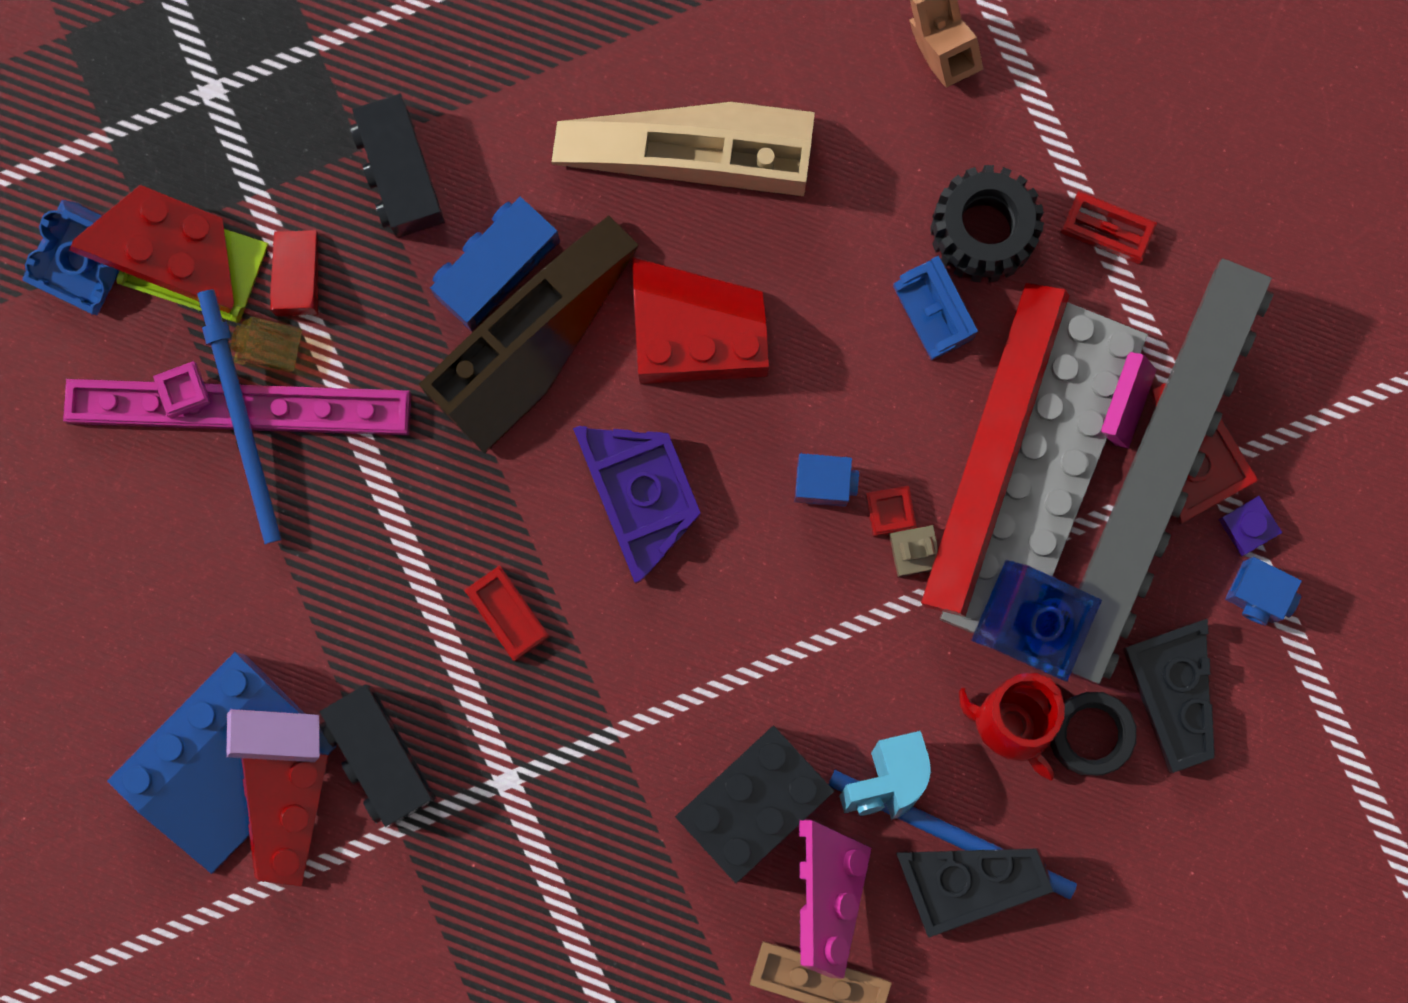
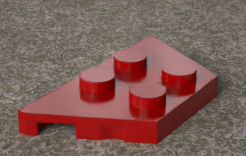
M139 185L73 240L69 249L71 252L198 302L197 293L214 289L219 309L230 313L233 308L234 299L223 218L145 186Z

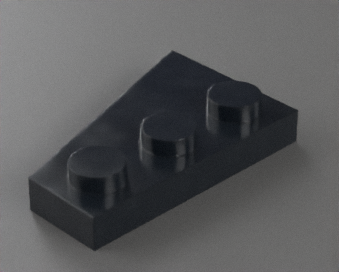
M1208 618L1123 648L1169 773H1174L1215 758L1212 704H1210L1209 675L1211 674L1210 658H1208L1207 654Z
M1039 848L896 853L928 938L1055 891Z

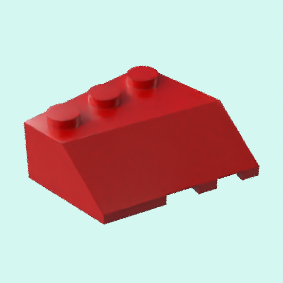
M633 257L636 345L640 384L768 377L769 358L763 291Z

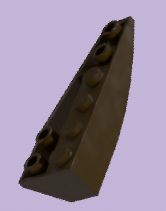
M607 216L512 295L418 385L485 454L548 393L639 248V245L610 216Z

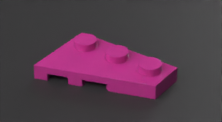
M799 820L800 837H806V861L800 862V879H806L807 904L800 910L801 966L830 978L844 979L872 848L813 820Z

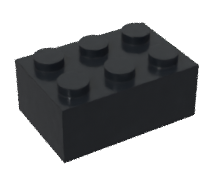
M773 725L681 810L675 818L736 884L799 825V820L806 819L834 790Z

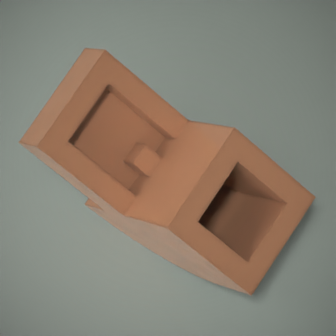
M910 0L914 18L909 21L916 42L929 67L945 87L951 86L983 70L977 37L961 19L958 0Z

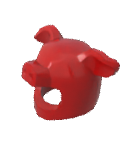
M1038 673L1018 674L997 687L981 706L969 701L966 695V688L959 690V702L963 714L976 723L982 741L988 748L1008 760L1022 762L1028 760L1035 772L1053 781L1054 771L1041 753L1057 736L1064 720L1065 705L1060 689L1051 678ZM1049 702L1051 704V711L1048 709Z

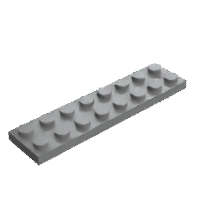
M1069 302L1067 303L966 617L942 612L939 620L1016 652H1023L1027 642L1026 626L1029 617L1043 601V599L1037 597L1039 590L1046 592V590L1041 589L1043 581L1047 583L1051 581L1107 437L1102 433L1101 428L1127 355L1130 352L1140 354L1148 334Z

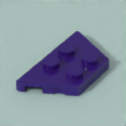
M586 426L575 427L573 430L633 580L637 584L649 574L699 518L701 512L669 433L649 431L640 433L624 429L602 430L590 429Z

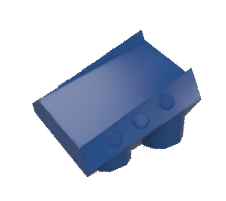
M63 199L57 210L45 213L39 225L40 234L43 238L37 250L28 255L25 263L26 272L22 281L90 314L98 315L117 278L119 270L71 252L69 249L73 240L102 215L83 207L80 203Z

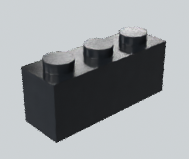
M401 93L352 109L356 124L349 125L357 149L365 148L369 163L363 164L362 167L370 189L378 187L382 202L376 203L375 206L383 228L390 226L396 238H400L445 223L407 106Z
M365 684L319 711L325 721L320 724L323 735L332 747L339 745L346 758L345 761L341 762V765L352 784L360 783L368 796L363 801L364 806L376 824L382 821L385 827H392L437 800L373 686Z

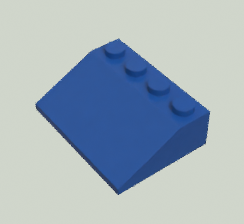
M234 652L107 780L139 814L211 874L250 836L247 798L244 794L242 758L227 757L228 712L231 709L305 714L247 655ZM319 728V752L329 755L337 745L332 747Z

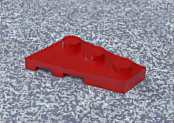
M1166 383L1151 392L1154 408L1158 404ZM1222 419L1213 437L1205 435L1199 451L1205 453L1203 463L1195 478L1188 475L1182 488L1183 492L1188 493V497L1178 517L1180 524L1258 481Z
M319 752V759L316 762L242 758L243 786L248 806L250 823L248 827L254 876L258 881L302 887L328 759L327 754Z

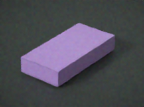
M231 709L227 714V757L316 762L319 759V715Z

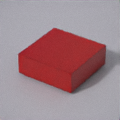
M909 486L865 494L873 537L917 528Z

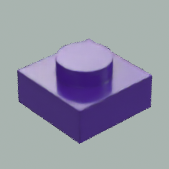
M1260 496L1255 497L1218 519L1241 556L1246 555L1282 533Z

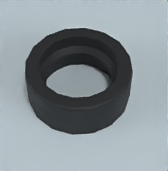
M1085 692L1064 701V720L1057 736L1050 745L1054 756L1065 768L1080 775L1100 776L1118 770L1130 759L1136 745V724L1130 710L1119 699L1104 692ZM1086 708H1098L1107 712L1114 719L1118 729V741L1114 750L1099 760H1087L1078 756L1070 748L1067 740V726L1070 719L1078 711Z

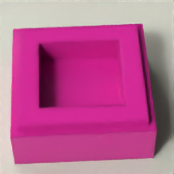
M195 361L153 376L166 415L169 418H174L211 404L198 364Z

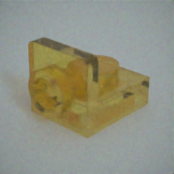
M250 317L243 321L241 326H236L230 344L231 351L236 352L234 363L241 365L252 363L290 373L295 368L302 329Z

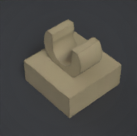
M933 525L890 533L889 537L898 577L932 570L938 552Z

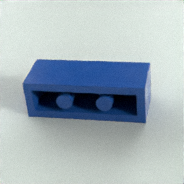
M521 196L513 204L506 202L492 218L494 223L483 234L481 232L475 233L463 246L462 251L464 254L453 265L450 262L443 265L432 279L434 284L430 289L435 298L471 332L560 242L558 231Z

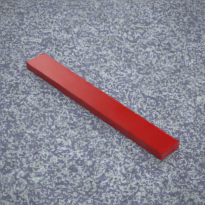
M1031 283L1025 284L921 604L927 608L966 617L1070 296L1066 289Z

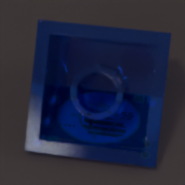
M1005 560L971 641L1067 682L1102 600L1031 566Z

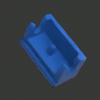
M939 255L899 276L901 280L895 282L893 288L931 361L974 340L978 330Z

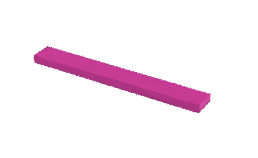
M66 379L63 422L67 424L233 429L222 384H205L211 404L174 418H169L166 415L155 382ZM240 385L252 430L409 435L410 391Z

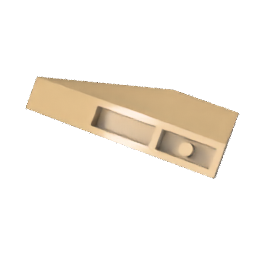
M725 102L557 121L552 165L804 196L815 112Z

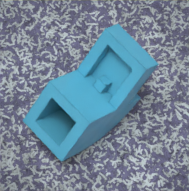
M921 731L877 742L871 755L878 777L845 786L839 796L844 813L858 810L859 815H869L884 809V803H887L892 820L904 815L914 806L928 785L931 771L930 760Z

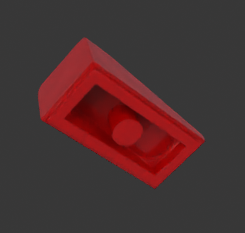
M317 230L274 232L270 306L275 316L318 315Z

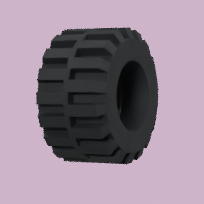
M984 165L982 172L977 173L975 167L967 169L964 177L961 178L957 175L951 180L949 187L944 188L932 216L933 221L930 229L931 235L935 238L932 245L935 253L941 251V261L945 267L950 264L956 267L955 275L962 278L963 274L967 273L972 275L970 281L980 283L982 277H988L989 283L996 282L1001 275H1005L1006 278L1013 275L1018 267L1022 268L1027 262L1043 232L1044 222H1040L1044 211L1042 204L1036 205L1035 203L1039 196L1034 188L1029 191L1025 189L1024 186L1028 180L1020 175L1015 180L1009 177L1011 169L1003 167L1000 173H994V165ZM979 205L990 206L999 210L1009 223V238L997 244H985L975 240L968 234L963 225V213L969 208Z

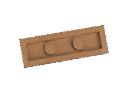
M763 940L750 985L804 1003H886L891 981L846 967L844 979L830 978L801 966L800 952Z

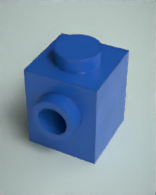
M800 453L797 464L794 502L846 507L849 502V496H857L859 470H851L852 458Z
M1252 557L1242 562L1225 600L1244 609L1242 615L1257 624L1266 625L1267 622H1278L1283 620L1285 616L1290 618L1295 612L1301 599V594L1297 593V590L1302 580Z

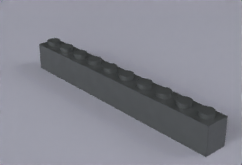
M1224 258L1216 265L1071 605L1075 616L1073 635L1063 650L1050 656L1048 659L1050 665L1060 667L1064 671L1095 684H1100L1102 677L1111 678L1120 656L1113 653L1120 636L1127 639L1137 617L1136 614L1130 612L1137 596L1144 599L1153 580L1154 574L1147 572L1154 556L1162 557L1170 540L1171 534L1165 532V528L1171 515L1178 518L1186 503L1188 493L1183 492L1182 488L1188 475L1195 478L1203 463L1205 453L1199 451L1205 435L1213 437L1220 423L1223 413L1216 411L1222 395L1230 397L1237 383L1240 373L1233 371L1239 355L1247 357L1257 333L1250 330L1256 315L1264 317L1274 293L1267 290L1272 279L1271 277ZM1077 596L1082 597V601L1080 603L1076 602ZM1089 599L1091 601L1090 606H1085L1084 601ZM1060 658L1067 660L1065 668L1058 666Z

